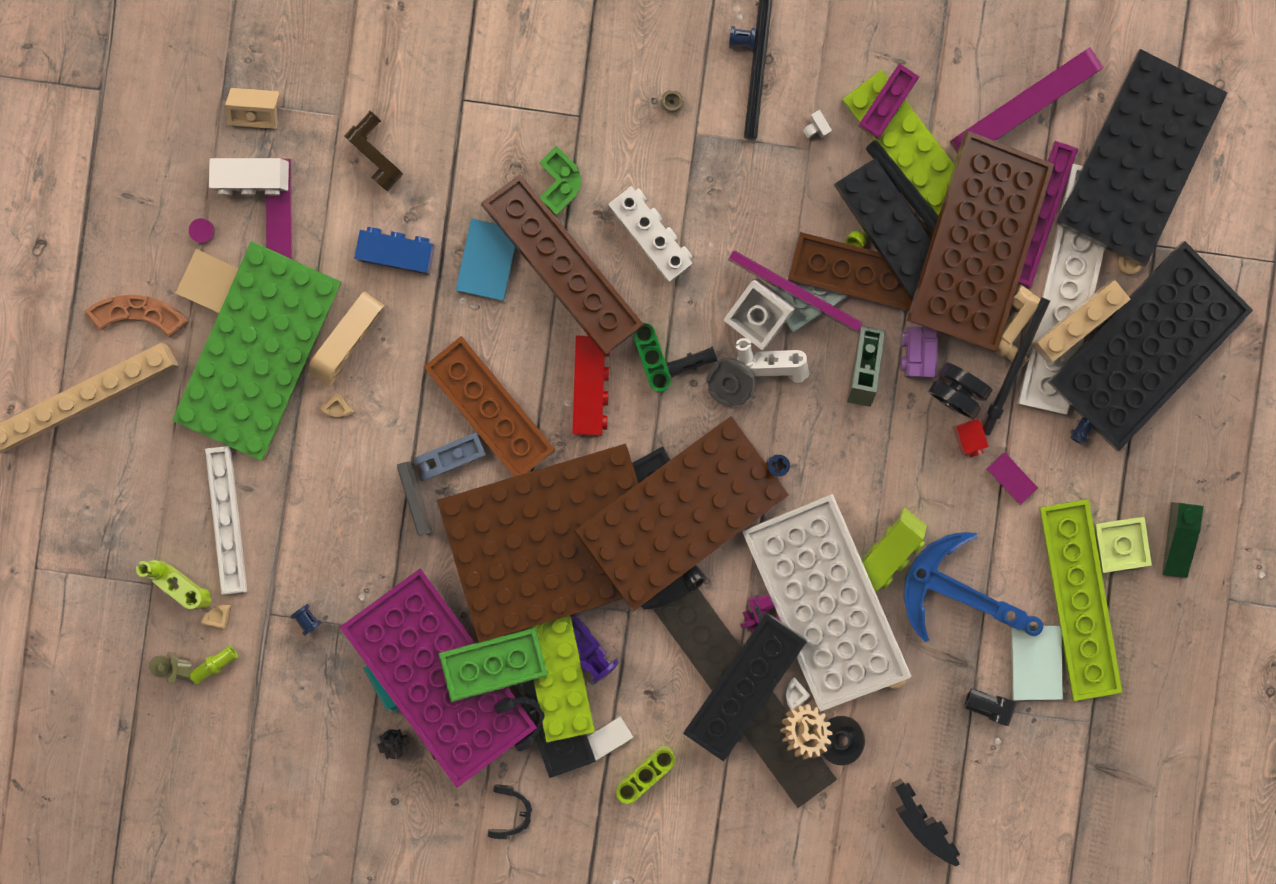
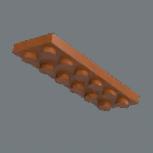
M462 336L424 366V369L514 477L528 473L555 450L548 439Z

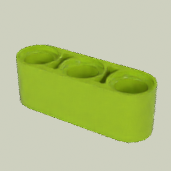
M665 745L656 748L619 781L616 788L618 800L624 804H631L672 769L675 764L674 751ZM668 753L671 756V760L667 764H661L657 760L659 754ZM643 769H649L653 775L649 780H642L639 777V772ZM629 785L633 787L634 793L631 796H624L620 792L621 788Z

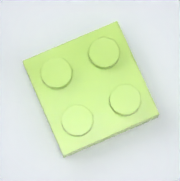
M1145 517L1094 524L1102 573L1152 566Z

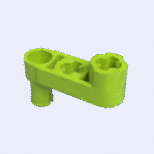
M152 560L149 562L141 561L138 564L142 566H136V573L140 577L151 579L154 584L185 608L200 610L210 606L212 601L209 590L197 586L172 565L164 561ZM173 580H178V589L174 588V584L172 583Z

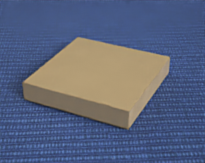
M195 249L176 294L219 313L239 268Z

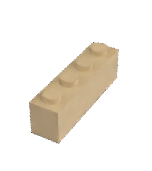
M1116 280L1110 281L1034 341L1032 345L1047 363L1054 362L1126 304L1130 298Z

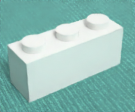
M210 158L209 188L217 190L218 195H233V191H241L242 195H256V191H265V195H280V191H288L289 162L281 158Z

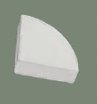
M795 677L789 681L786 688V701L790 710L800 706L810 697V694Z

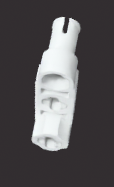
M742 338L736 342L737 360L744 362L751 369L754 376L788 375V378L794 383L803 382L809 377L807 357L802 351L752 352L749 339Z

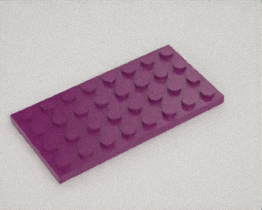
M421 568L339 627L456 788L537 728L520 704L501 714L495 712L493 707L497 702L507 697L515 698L508 687L451 702L439 653L475 644V642Z

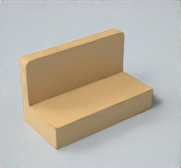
M231 88L225 104L227 125L276 129L278 124L276 107L280 97L279 92Z

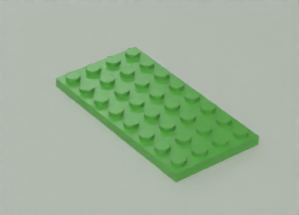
M251 241L172 421L263 461L342 282Z

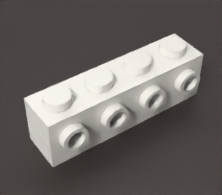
M630 186L611 201L608 207L667 282L670 283L692 266L691 259L693 256L685 246L680 248L675 242L678 237L670 227L665 229L660 223L663 218L654 207L650 210L645 204L647 198L639 188L634 190Z

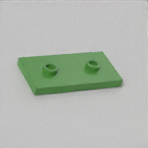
M535 627L439 653L451 702L548 676Z

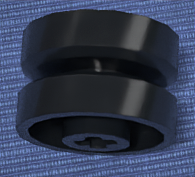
M945 362L939 373L942 379L950 385L942 381H934L928 393L947 408L975 420L981 408L972 398L986 401L993 389L966 370L952 363Z

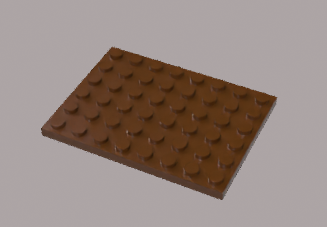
M626 443L437 500L479 643L623 599L575 534L574 530L638 484Z

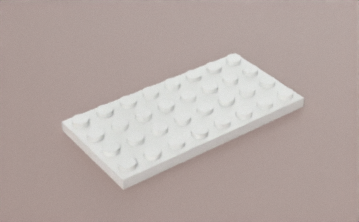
M833 494L742 531L781 622L807 639V643L798 654L797 660L820 712L911 677Z

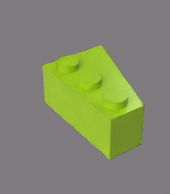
M905 507L901 510V515L892 526L889 525L887 527L886 533L877 543H874L861 559L875 593L881 587L885 589L893 580L892 574L896 570L902 571L909 562L907 559L912 552L917 554L925 544L923 540L927 525Z

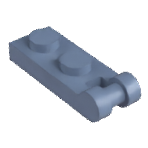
M476 432L413 459L416 465L419 464L422 472L420 476L424 481L485 456L486 453ZM434 458L437 467L431 469L428 460Z

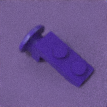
M572 614L571 619L581 660L580 664L593 675L588 681L593 685L607 677L617 667L619 661L616 658L609 663L604 657L607 653L604 647L576 614Z

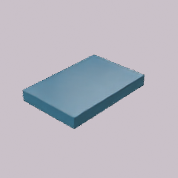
M471 218L456 291L504 301L516 247L497 224Z

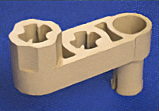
M1019 285L1016 289L1012 306L1016 309L1006 322L998 351L995 352L1000 357L1004 356L1011 362L1018 350L1013 345V341L1033 315L1040 301L1039 297L1022 285ZM1026 354L1021 368L1028 362L1029 355Z

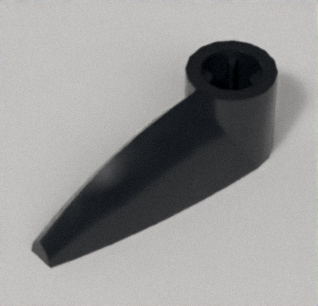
M695 565L641 605L644 610L653 609L674 602L688 592L698 589L706 581L707 577Z

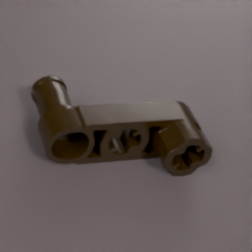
M369 110L356 127L353 125L344 137L379 168L371 178L388 192L402 177L403 173L367 141L368 134L381 122Z

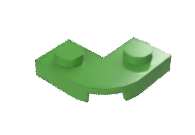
M555 146L539 164L556 181L539 198L558 216L578 195L581 188V175L577 166Z

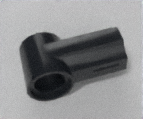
M970 688L965 699L964 708L987 716L989 720L1009 726L1017 703L996 695L994 697L985 692Z

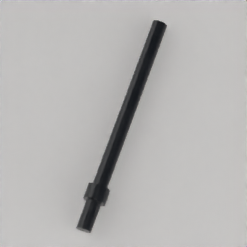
M1041 297L994 404L989 406L987 411L988 417L983 426L985 435L990 436L997 419H1000L1004 412V409H1002L1049 306L1050 300Z

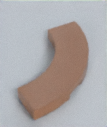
M142 295L110 297L93 304L84 311L99 330H103L107 326L123 320H142L155 325L168 337H171L189 322L170 305Z

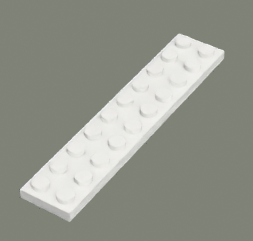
M1072 164L1062 208L1083 167L1081 165ZM1060 225L1057 226L1042 297L1050 300V303L1032 343L1092 296L1096 289L1105 248ZM1084 337L1054 362L1047 363L1031 343L1028 354L1029 360L1026 363L1017 404L1067 415L1069 403L1048 381L1083 345Z

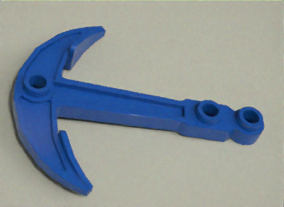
M961 532L946 535L928 544L909 567L905 578L903 599L907 617L913 629L924 642L929 641L925 626V607L922 606L928 589L992 615L994 619L1017 630L1023 629L1030 636H1037L1043 630V623L1038 617L1028 616L1025 611L1004 601H996L938 571L937 568L946 554L951 555L964 543L977 538V533ZM919 569L925 571L923 578H918L916 575ZM1009 611L1015 613L1013 620H1008L1006 617ZM1031 622H1036L1038 625L1035 631L1029 629Z

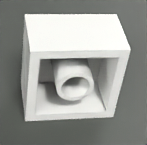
M757 278L749 284L726 315L724 321L763 350L768 347L796 307Z

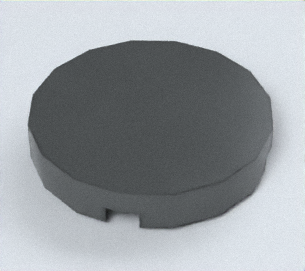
M725 358L718 361L709 370L706 377L710 395L718 403L728 407L744 404L752 396L755 389V378L751 369L744 362L733 358Z

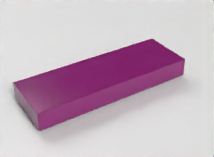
M899 63L858 127L879 139L920 76Z

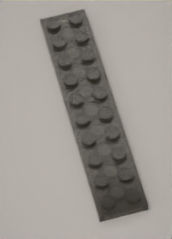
M698 588L688 592L674 602L654 608L653 610L710 689L713 690L740 651L741 646ZM773 691L743 734L796 807L799 808L835 782L837 778L821 756L804 760L802 755L795 757L794 749L787 750L790 744L789 742L782 741L786 734L780 732V729L786 727L782 723V719L787 718L786 713L788 711Z

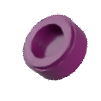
M195 219L189 226V235L195 242L201 244L208 243L214 237L215 228L206 219Z

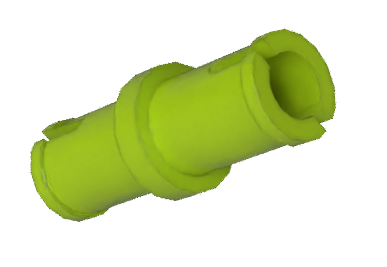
M228 645L216 655H210L205 659L206 662L190 671V679L196 685H199L200 682L212 674L220 673L221 668L238 658L237 652L231 645Z

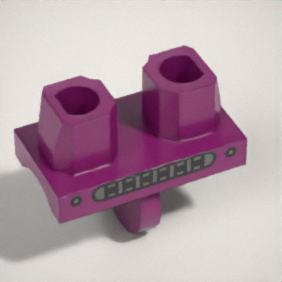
M769 594L756 597V595L749 597L748 602L755 617L752 618L749 610L742 612L746 620L740 623L742 629L749 627L752 633L756 628L755 624L759 623L764 616L763 612L774 607ZM778 615L775 616L776 619L781 621Z

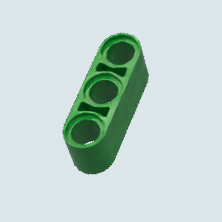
M643 323L642 328H648L651 331V338L647 341H641L637 337V331L633 334L651 389L656 392H664L670 386L671 377L653 326ZM647 352H657L659 361L653 365L648 364L645 360ZM662 374L666 377L667 384L663 388L654 386L653 378L655 375Z

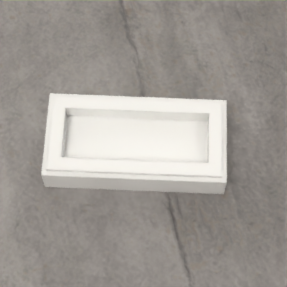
M621 716L588 736L596 760L633 738L632 733Z

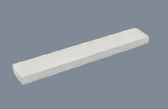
M230 446L205 449L221 595L247 592L232 450Z

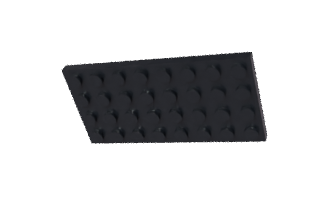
M1139 49L1056 224L1142 267L1147 266L1228 92Z
M1186 241L1181 242L1129 296L1130 300L1114 312L1048 381L1116 451H1120L1253 311Z

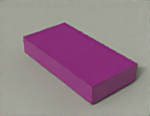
M1003 452L986 468L1019 505L1038 489L1006 452Z

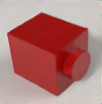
M980 419L953 426L962 455L969 454V458L983 454V449L989 447Z

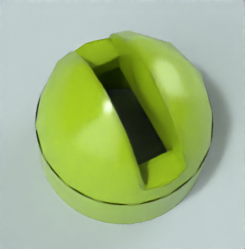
M854 230L846 237L845 242L846 244L864 248L867 243V236L865 233H861V230Z

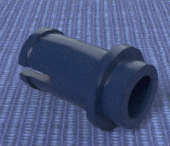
M1082 417L1075 430H1071L1072 435L1070 438L1076 443L1083 445L1084 442H1088V436L1093 427Z

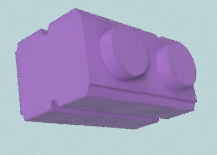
M907 327L906 332H902L901 346L905 347V357L901 356L900 370L905 371L904 377H937L938 332L925 327Z

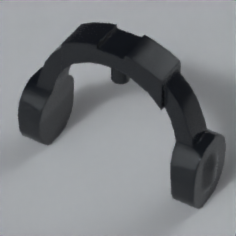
M507 697L497 702L493 707L497 714L504 713L521 703L530 704L534 707L529 713L531 716L535 713L537 714L535 723L537 728L514 745L517 751H523L533 745L535 742L534 738L540 732L543 725L544 712H542L540 704L531 697H518L514 699Z
M495 784L493 792L517 797L526 807V812H519V816L525 817V819L516 828L509 830L488 829L487 837L507 839V836L527 829L531 822L532 808L530 801L524 795L515 791L514 787Z

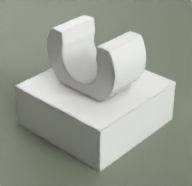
M818 110L811 114L809 118L811 124L803 130L806 137L810 138L818 133L820 138L823 139L830 135L832 129L821 111Z

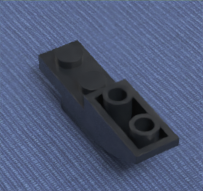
M901 778L893 782L892 784L904 804L895 810L914 837L940 859L954 866L960 865L956 858L960 856V853L953 842L949 844L945 838L948 832L942 821L937 822L934 817L924 820L928 816L921 804L916 806L912 798L916 794L910 783L904 784Z

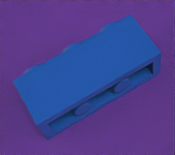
M367 227L366 231H359L354 257L357 261L430 274L435 246L429 243V238L415 236V240L405 238L406 234L391 231V235L381 234L382 230L374 227Z

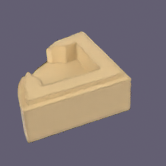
M339 393L320 408V411L324 414L339 418L346 417L355 412Z
M223 604L212 608L205 614L201 624L226 629L232 605Z

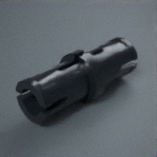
M712 346L694 354L691 352L687 353L686 357L667 362V366L673 378L691 370L693 372L698 371L697 368L717 362L718 360Z

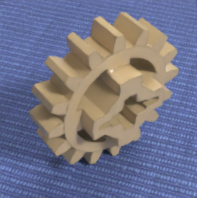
M809 704L797 706L786 713L787 718L782 719V723L786 727L780 729V732L786 734L782 741L789 742L788 751L794 749L795 757L802 755L804 760L816 758L827 751L825 746L831 744L827 736L832 735V732L827 730L830 722H824L823 719L826 716L824 713L819 715L818 708L811 709Z

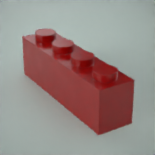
M576 335L572 434L602 435L603 430H607L608 416L603 415V406H608L609 391H604V381H609V367L605 366V357H610V352L604 356L589 336Z

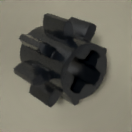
M388 729L383 735L379 736L380 743L378 744V749L380 753L385 754L386 759H399L404 753L408 752L406 747L409 744L407 735L402 736L401 729Z

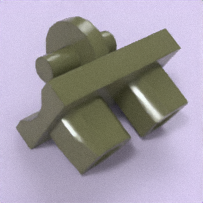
M168 652L167 657L162 655L153 657L149 663V670L156 677L165 676L167 683H175L176 678H190L191 663H189L188 659H179L175 652Z

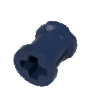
M731 26L729 48L732 49L734 46L747 47L753 51L756 28L743 30Z
M776 454L768 459L767 466L772 475L781 477L788 473L790 462L787 457ZM778 458H780L781 463L785 467L775 472L776 469L772 466V463L777 462Z
M308 603L290 616L303 629L302 634L304 636L322 623L320 620H316L311 613Z

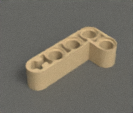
M364 291L314 355L309 364L308 373L330 387L339 376L342 365L379 318L385 305Z

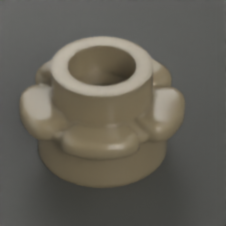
M668 90L663 93V98L660 100V106L663 110H666L668 114H676L678 110L681 111L683 109L684 101L680 92Z

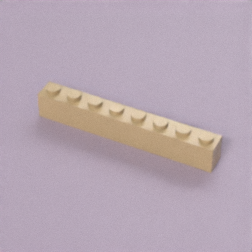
M159 343L1 422L0 453H5L178 367L179 365L169 345Z

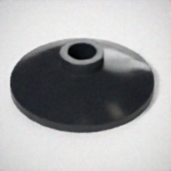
M836 716L829 719L827 722H830V725L827 727V730L831 731L832 735L827 736V739L831 741V744L825 746L827 751L822 753V755L835 765L843 766L855 762L861 756L865 747V735L862 727L856 720L847 716ZM845 736L848 738L847 745H844L842 742Z

